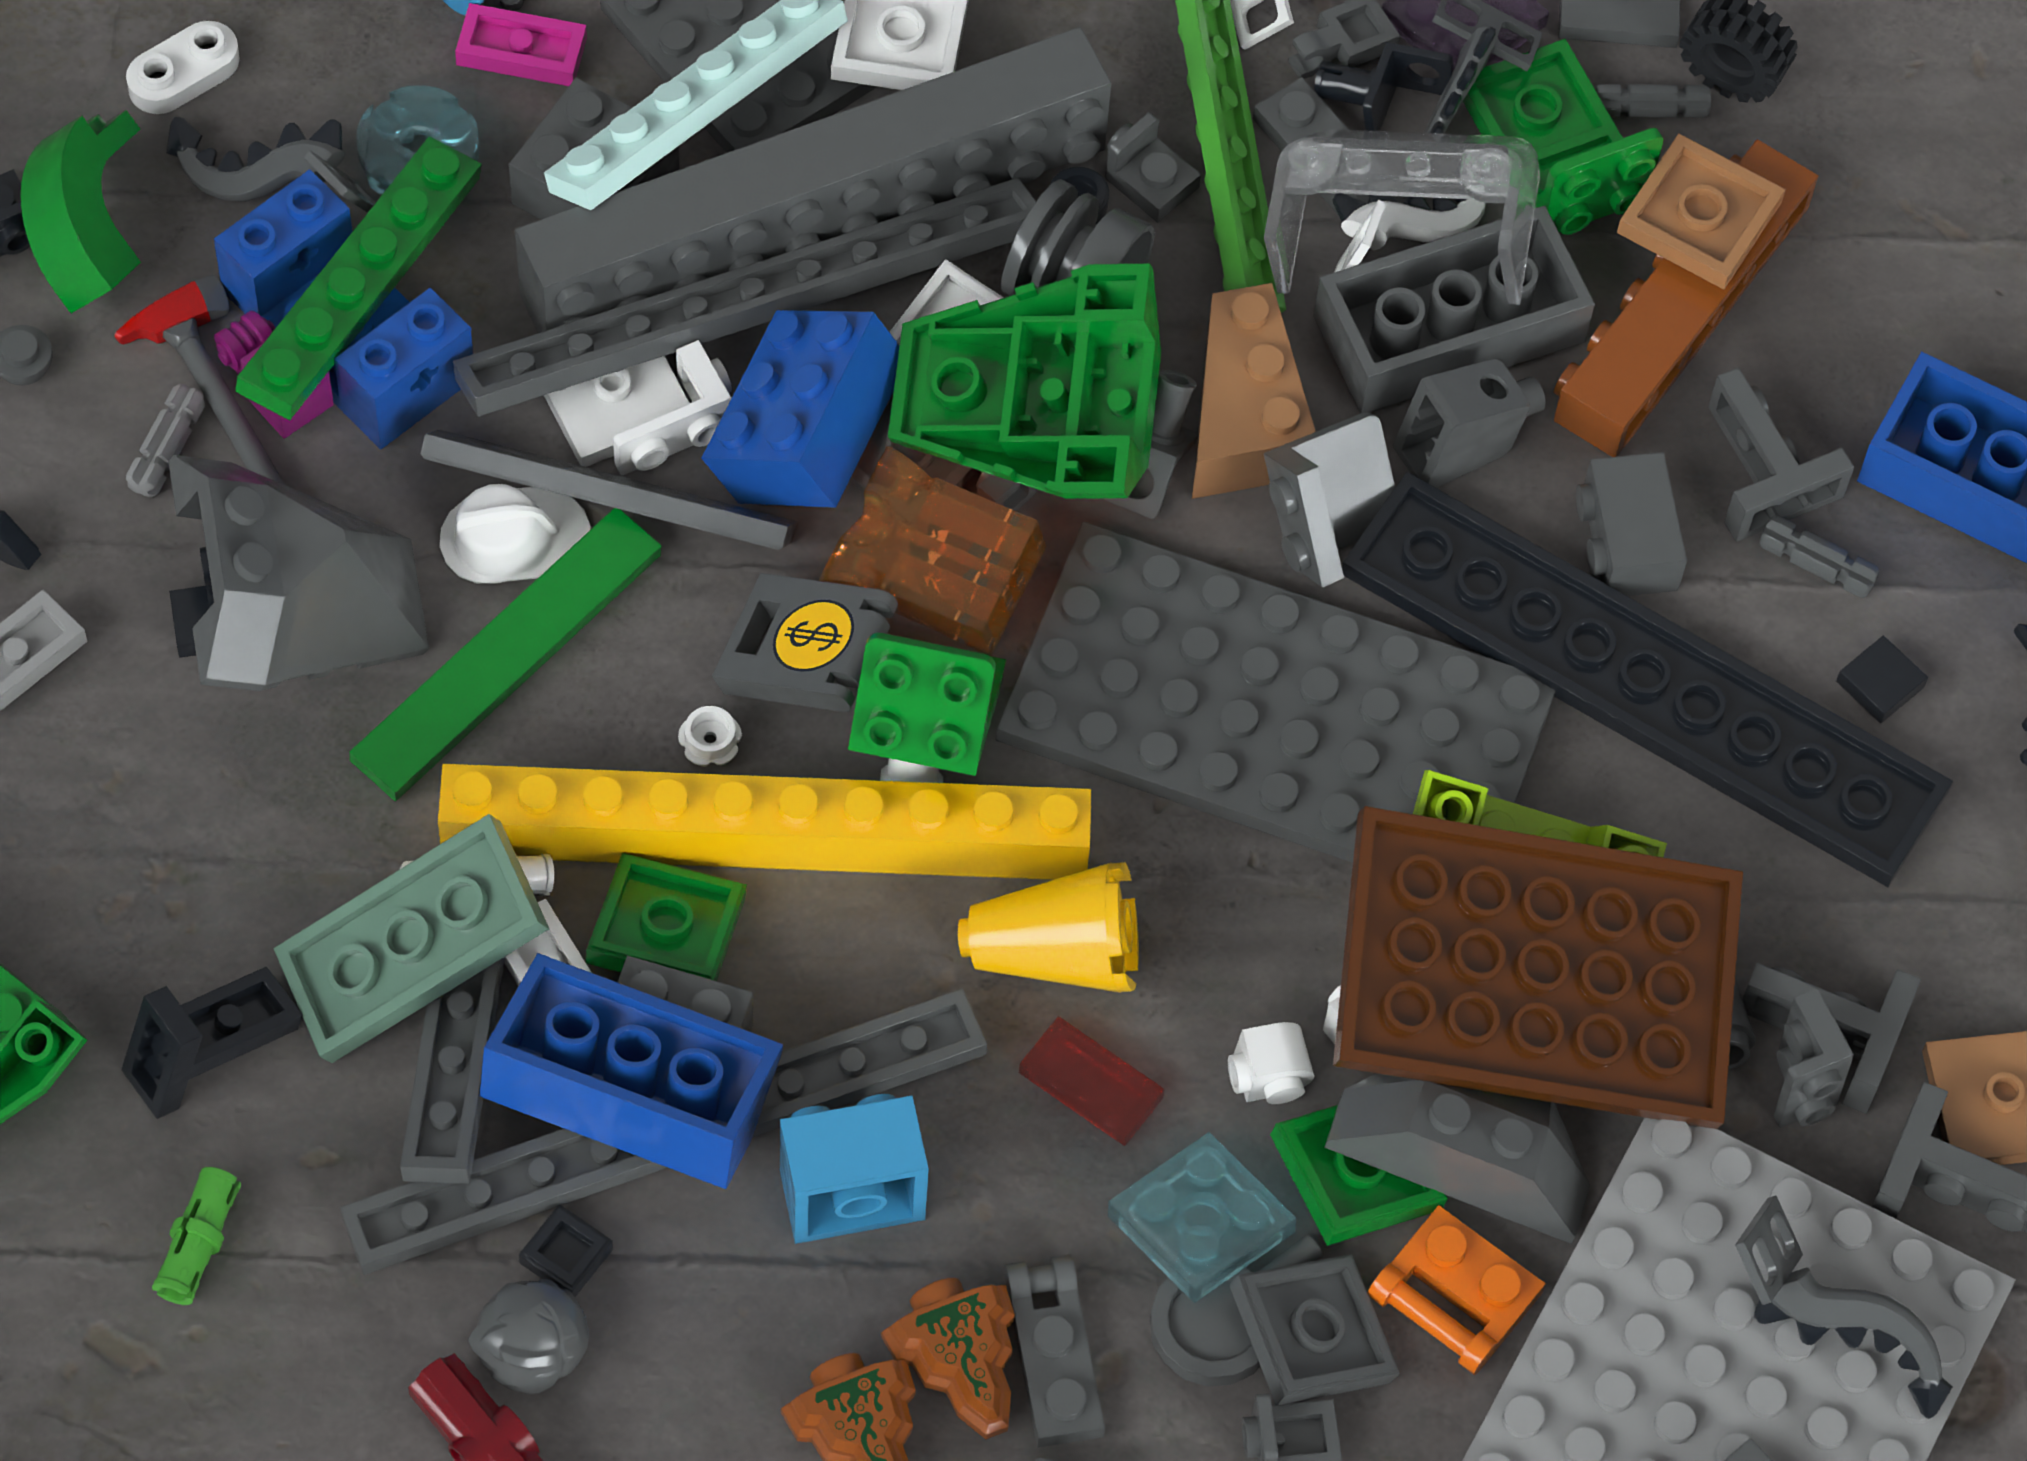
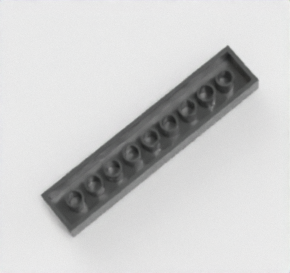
M1080 26L619 191L592 210L578 206L516 228L515 238L520 296L538 333L1012 179L1019 178L1025 184L1035 180L1043 172L1064 164L1086 162L1098 152L1105 150L1111 81Z

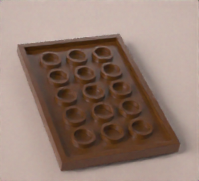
M1364 806L1357 817L1333 1066L1656 1120L1683 1121L1692 1126L1717 1129L1724 1124L1743 871Z

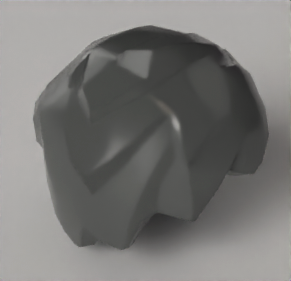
M541 1278L539 1281H518L506 1284L482 1309L477 1327L472 1331L468 1342L472 1350L479 1356L481 1363L488 1368L493 1379L510 1390L525 1394H537L554 1386L559 1378L569 1375L577 1367L588 1348L589 1328L585 1313L574 1295L567 1289H561L553 1281Z

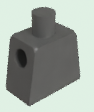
M1497 359L1479 362L1422 378L1392 446L1412 475L1438 488L1505 456L1512 449L1525 418L1544 410L1546 403L1544 391L1540 383L1533 377L1515 381L1505 364Z

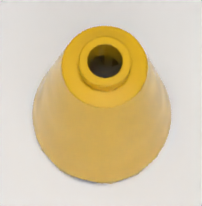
M1110 862L971 905L968 918L959 919L958 944L962 958L971 957L974 968L981 971L1118 993L1135 990L1137 983L1126 974V971H1138L1139 967L1135 898L1122 899L1119 883L1121 881H1132L1126 862Z

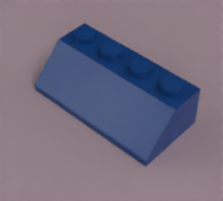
M537 953L484 1047L480 1097L727 1189L752 1140L782 1054L783 1044Z

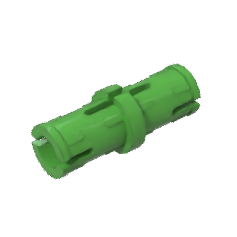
M204 1167L201 1169L194 1192L183 1216L175 1218L169 1235L173 1240L165 1261L152 1285V1290L157 1291V1295L161 1298L180 1305H190L193 1303L200 1279L211 1255L219 1253L224 1241L221 1231L230 1207H232L235 1197L241 1188V1182L236 1181L237 1177L233 1174L215 1167Z

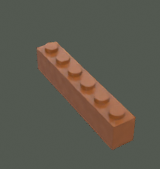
M1758 139L1743 157L1734 154L1729 160L1786 190L1781 205L1726 288L1723 290L1673 262L1656 255L1652 264L1655 270L1646 281L1637 278L1631 284L1620 303L1619 309L1622 312L1614 323L1604 320L1596 329L1587 346L1589 355L1580 366L1575 362H1571L1561 374L1553 391L1554 394L1559 396L1553 421L1611 457H1617L1808 210L1819 175Z

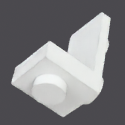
M699 340L676 349L677 380L689 404L614 436V462L620 475L628 474L637 469L640 471L653 469L662 464L672 454L693 445L702 447L709 444L731 400L729 393L732 392V386L722 362L718 358L710 360Z

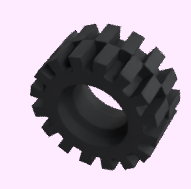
M1706 0L1682 35L1679 47L1684 50L1680 55L1683 62H1693L1688 70L1694 77L1700 74L1704 75L1706 78L1702 84L1710 89L1714 84L1721 88L1720 95L1730 98L1732 93H1736L1739 102L1748 103L1751 97L1755 102H1761L1766 96L1769 98L1775 92L1797 55L1795 52L1798 45L1796 40H1791L1794 33L1790 26H1779L1783 18L1776 11L1770 16L1763 10L1767 5L1757 0L1754 6L1748 4V0Z

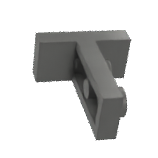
M1739 367L1717 376L1708 408L1754 484L1733 492L1724 523L1736 542L1762 532L1773 516H1780L1786 520H1791L1844 498L1854 466L1843 448L1799 465L1798 453L1793 442L1787 435H1780L1770 419L1768 404L1761 390L1757 386H1750Z
M1757 963L1742 1000L1748 1016L1784 1030L1793 998L1817 987L1806 983L1799 974L1783 967L1769 968ZM1897 969L1879 1012L1866 1007L1859 998L1845 992L1831 993L1818 988L1853 1052V1058L1859 1060L1843 1100V1105L1867 1114L1921 978Z
M1923 1082L1872 1207L1896 1219L1912 1184L1922 1188L1925 1194L1936 1202L1949 1206L1960 1204L1984 1214L1987 1220L1998 1228L2012 1232L2021 1230L2027 1232V1176L1932 1137L1931 1134L1948 1091Z

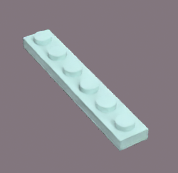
M780 0L754 20L746 22L735 34L713 50L702 54L687 69L669 82L658 86L651 95L625 114L614 118L610 125L584 144L570 150L566 157L545 171L544 176L549 193L586 209H594L845 24L848 20L843 1Z

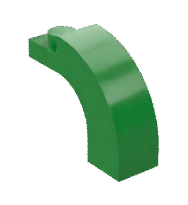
M124 110L107 122L99 114L88 121L85 120L83 115L43 139L30 154L24 168L21 182V210L26 235L42 273L71 314L111 291L141 263L111 220L102 194V173L107 160L141 130L127 110Z

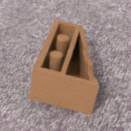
M1272 283L1212 293L1205 349L1192 499L1269 485L1270 480L1263 453L1316 432Z

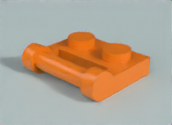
M1438 1205L1394 1260L1379 1273L1367 1293L1372 1300L1382 1307H1385L1388 1303L1458 1354L1460 1356L1458 1363L1473 1375H1476L1542 1295L1546 1283ZM1413 1274L1482 1325L1484 1329L1477 1335L1406 1282Z

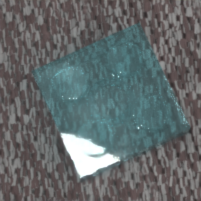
M1210 1132L1109 1200L1107 1215L1193 1303L1199 1301L1294 1234L1297 1219Z

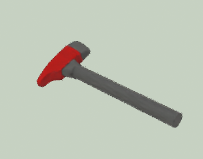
M209 275L172 291L141 310L116 331L115 339L122 345L137 339L146 338L157 344L167 341L176 349L185 361L246 468L285 485L200 340L199 326L225 316L230 311L226 292L218 276Z

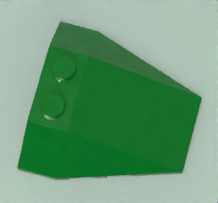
M1089 264L1071 270L1072 277L1037 288L1034 282L1014 288L1016 294L983 305H980L978 300L903 323L888 431L890 441L1065 499L1128 498L1149 467L1161 360L1154 273L1151 264Z

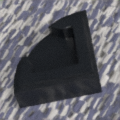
M0 510V560L14 567L29 570L41 556L39 548L5 511Z

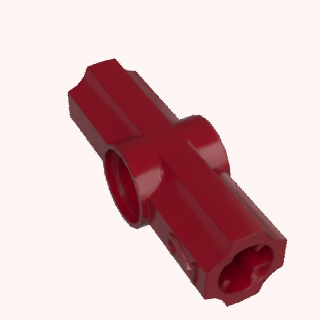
M455 1353L448 1357H439L429 1364L408 1387L410 1397L449 1443L448 1449L454 1461H543L539 1456L540 1451L534 1438L520 1418L508 1406L503 1404L499 1407L485 1391L479 1380L471 1374L465 1363Z

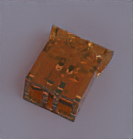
M886 446L864 489L863 514L839 538L818 581L880 589L889 592L898 602L896 614L992 656L1046 549L1038 520L937 477L931 478L904 454L892 447Z

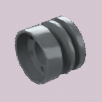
M1062 179L1057 180L1041 194L1022 222L1006 260L1001 279V291L1007 297L1016 294L1014 289L1016 287L1034 282L1036 288L1072 277L1071 270L1089 264H1146L1149 261L1154 245L1155 229L1151 224L1119 208L1110 210L1096 225L1099 210L1098 199L1090 193H1085L1077 198L1078 191L1074 185Z

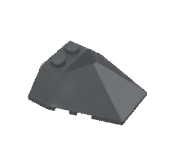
M173 455L168 461L176 516L202 519L214 603L192 628L200 685L263 691L276 688L285 680L308 676L309 680L325 677L335 669L357 665L361 669L423 655L429 649L410 538L232 462Z

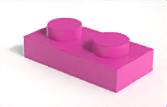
M469 3L455 50L456 65L570 86L577 77L587 41V25Z

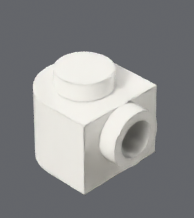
M1282 1022L1242 1029L1234 1054L1228 1056V1071L1231 1085L1236 1094L1244 1093L1246 1102L1266 1098L1269 1104H1283L1296 1100L1305 1093L1304 1087L1314 1079L1302 1030L1296 1023Z

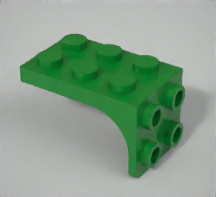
M1566 38L1537 48L1528 71L1506 60L1484 67L1463 100L1465 107L1523 210L1526 212L1545 206L1558 232L1564 235L1576 233L1585 228L1591 221L1613 213L1624 215L1659 161L1664 141L1657 128H1650L1623 138Z
M885 633L872 634L869 636L865 646L848 750L976 776L1003 682L1007 659Z

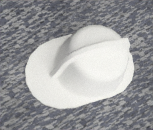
M489 484L473 491L449 512L441 527L440 549L446 564L459 577L476 584H496L507 581L537 579L589 532L591 526L585 510L571 496L536 487L515 488L507 484Z

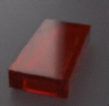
M1059 1016L1019 1065V1073L1124 1146L1164 1096V1088Z

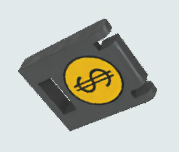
M760 573L712 677L723 694L849 712L855 701V696L847 687L857 689L859 687L867 640L874 633L887 634L890 625L885 618L893 617L898 602L892 594L880 589ZM770 619H772L773 621H772V623H771V625H770V627H769V629H768V631H767V634H766V636H765V638H764V640H763V642H762V644H761V646H760V648H759V651H758L757 655H754V653H755V651H756V649H757V647H758V644H759V642H760V640H761V638H762V636H763V634H764V632H765V629H766V627H767V625H768Z

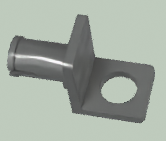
M1161 370L1159 373L1149 467L1147 468L1154 480L1152 492L1143 497L1130 494L1128 498H1103V500L1150 519H1155L1159 515L1176 463L1195 444L1198 436L1196 432L1181 427L1191 395L1197 385L1191 377L1172 370Z

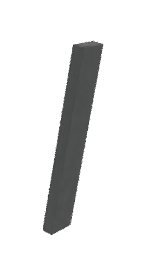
M435 430L425 434L420 454L426 460L777 550L793 542L797 521L443 430Z

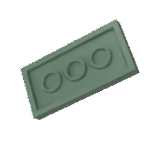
M488 814L273 949L299 1010L303 1014L302 1017L319 1056L330 1063H334L549 930V926L501 821Z

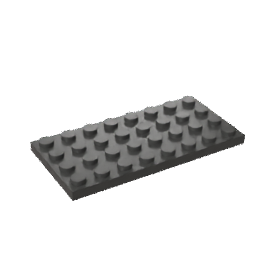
M1082 522L997 727L996 741L1353 863L1357 817L1360 810L1364 806L1413 814L1424 770H1431L1488 788L1487 795L1516 803L1551 707L1555 690L1511 665Z

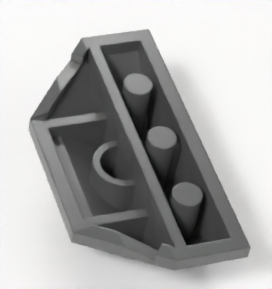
M1376 1073L1344 1089L1325 1143V1148L1429 1189H1434L1444 1193V1195L1572 1244L1576 1237L1590 1188V1183L1556 1104L1553 1102Z

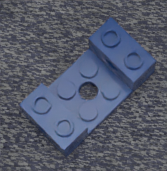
M310 169L214 238L220 281L227 297L244 314L253 310L265 319L270 320L275 328L353 232L350 208ZM394 287L365 324L364 329L354 338L344 352L334 358V365L329 370L333 403L380 450L461 390L455 380L453 361L473 355L471 327L431 288L409 302Z

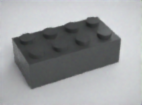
M1545 206L1322 276L1319 278L1313 316L1361 414L1412 399L1421 379L1434 374L1491 359L1502 361L1508 368L1585 343L1595 303Z

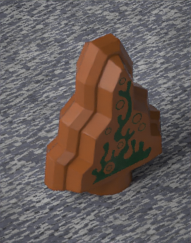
M954 1277L945 1278L926 1285L911 1297L909 1302L913 1311L883 1330L881 1338L894 1360H906L908 1366L913 1367L925 1388L946 1393L957 1417L984 1439L1007 1432L1011 1390L1003 1368L1012 1355L1013 1349L1007 1328L1015 1320V1313L1006 1285H986L964 1291L960 1280Z
M848 1353L825 1361L811 1372L809 1377L814 1387L800 1394L780 1409L795 1439L800 1442H812L823 1461H909L903 1445L913 1431V1422L907 1404L916 1395V1389L906 1360H888L865 1367L858 1353Z

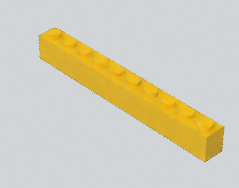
M442 764L438 828L441 844L490 814L501 821L516 856L549 854L552 860L619 863L622 853L669 865L1054 880L1088 869L1091 789Z

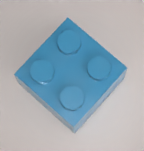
M876 1094L862 1099L856 1106L830 1110L826 1106H810L794 1112L789 1118L780 1119V1175L795 1244L925 1220L929 1168L912 1095L896 1098L891 1094Z

